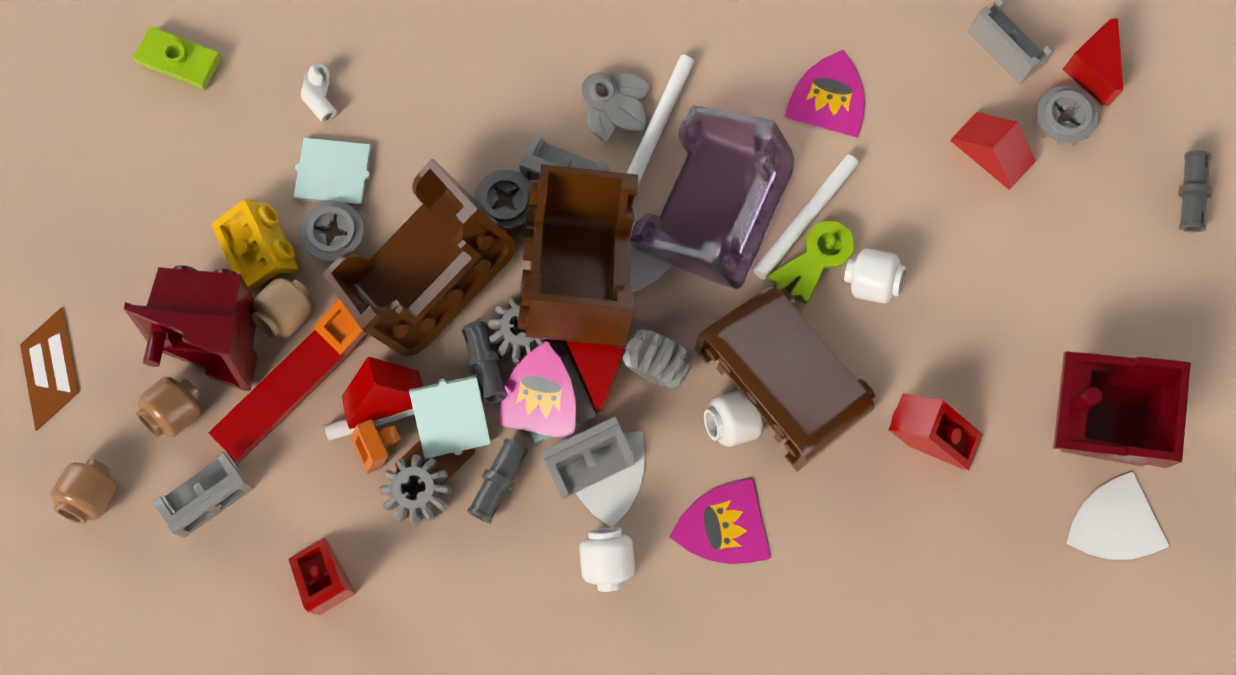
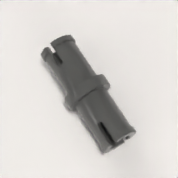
M1193 150L1184 154L1183 185L1179 186L1178 191L1179 197L1182 198L1179 229L1185 232H1202L1206 230L1207 198L1212 196V187L1208 185L1211 153Z
M483 321L471 322L461 330L470 355L468 366L470 372L474 373L477 377L482 402L484 404H495L504 400L505 396H508L498 368L501 363L500 357L497 352L493 351L486 323Z
M508 438L504 440V444L491 469H485L482 475L484 482L467 510L472 516L491 524L492 518L505 493L511 492L514 487L512 480L529 451L520 443Z

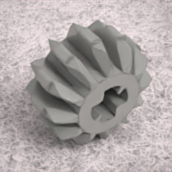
M510 297L508 299L510 309L507 310L503 306L498 305L495 308V312L500 319H491L488 322L489 328L496 331L489 336L491 345H500L498 354L501 358L506 357L513 351V363L519 364L522 354H528L545 341L552 340L525 337L523 332L516 336L514 327L518 325L520 305H517L515 297Z
M637 329L633 337H630L622 358L625 367L629 368L632 372L652 383L669 389H678L682 381H685L693 360L692 354L684 346L677 344L674 340L668 339L662 334L660 335L652 330Z
M418 454L413 455L411 467H408L406 462L399 458L396 460V463L401 471L395 474L392 470H386L384 473L393 484L380 486V493L392 496L383 503V507L387 511L397 508L394 519L398 522H402L409 514L412 526L419 525L421 513L424 514L429 522L435 521L436 518L431 508L434 505L443 511L447 508V504L439 499L438 496H447L452 493L450 486L439 485L448 478L447 472L439 470L434 473L437 462L433 458H430L423 467L422 459ZM415 481H418L425 488V492H418L417 499L413 500V497L406 491L407 489L414 488Z

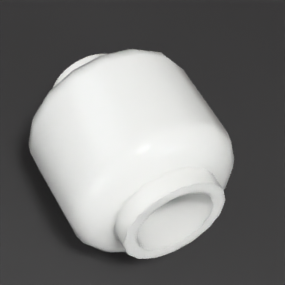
M865 248L860 251L856 260H848L844 281L851 283V292L855 298L887 304L894 296L899 297L901 295L905 281L906 266L901 265L897 254Z
M740 390L715 396L709 403L708 409L704 412V424L708 435L714 441L718 440L725 447L736 446L758 439L763 432L764 422H766Z
M620 528L591 530L588 532V538L580 543L579 554L582 578L588 583L597 584L598 591L610 592L623 588L622 582L629 580L635 574L633 541L629 536L622 534Z

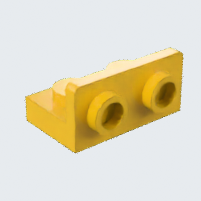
M244 199L211 223L231 270L242 275L250 292H253L279 273L293 274L299 270V266L294 258V249L286 240L279 225L278 214L268 203Z

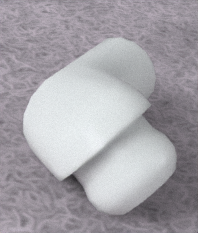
M314 64L304 76L301 98L322 123H327L337 114V110L326 99L330 72L324 65Z

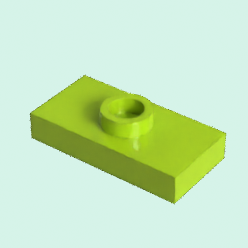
M149 26L133 59L138 65L206 90L222 57L217 51Z

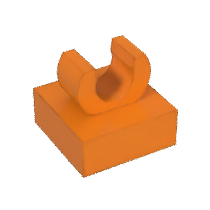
M339 298L313 326L340 355H347L366 334Z
M372 419L357 424L350 437L366 474L382 468L388 458L387 452L397 448L396 443L401 441L395 426H390L377 432Z

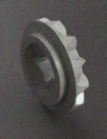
M1058 86L1048 90L1041 97L1035 108L1037 110L1035 124H1040L1044 131V137L1050 136L1057 140L1058 145L1072 143L1074 146L1078 142L1087 139L1093 133L1098 123V110L1093 99L1083 90L1073 86ZM1074 107L1076 110L1072 113L1071 122L1067 120L1059 124L1057 121L1059 120L1060 112L1070 111Z
M494 171L480 181L475 190L474 199L504 229L512 231L514 227L521 224L526 225L531 181L517 171ZM496 190L506 197L512 194L516 195L512 199L515 211L511 208L508 209L505 205L496 208L499 204Z
M340 201L323 202L313 207L305 215L300 228L301 241L311 256L325 263L335 261L346 253L357 252V247L361 240H364L363 222L358 212L350 205ZM337 221L339 230L345 233V235L335 236L333 242L329 245L328 237L326 234L321 233V231L325 229L331 230L333 224Z

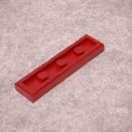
M314 330L218 422L208 434L235 461L240 463L357 348L354 346L347 355H340Z

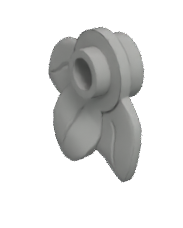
M594 73L588 76L581 86V98L588 107L586 122L591 132L602 141H606L613 133L615 127L632 132L643 131L646 128V113L639 100L650 92L648 84L640 77L630 73H620L613 77L604 73ZM595 86L604 87L607 93L606 96L601 97L597 95Z

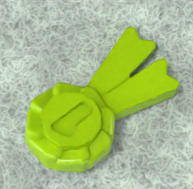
M822 221L817 223L806 236V252L771 273L768 280L776 283V288L779 289L781 287L787 288L800 277L791 291V295L793 298L800 297L802 302L807 304L823 269L843 266L854 252L852 232L838 221Z

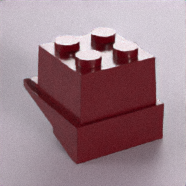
M177 265L174 268L158 267L147 306L132 305L127 302L124 305V310L147 341L143 363L148 366L158 367L160 366L162 353L205 369V375L211 379L242 391H251L257 361V354L253 349L256 325L251 318V314H253V297L242 275L229 269H217L214 272L197 271L185 265Z
M1065 351L1063 354L1053 449L1061 450L1060 452L1136 466L1151 465L1168 468L1181 463L1183 460L1191 362Z

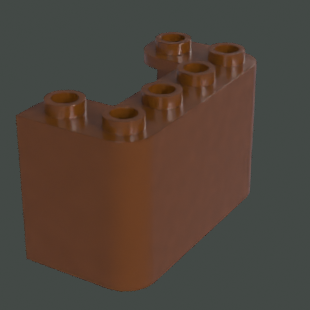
M541 164L539 180H531L526 216V228L533 229V236H525L523 260L531 262L530 270L523 269L520 291L522 295L518 316V328L525 329V337L625 346L635 310V292H632V286H630L631 230L634 222L632 203L634 195H637L638 174Z

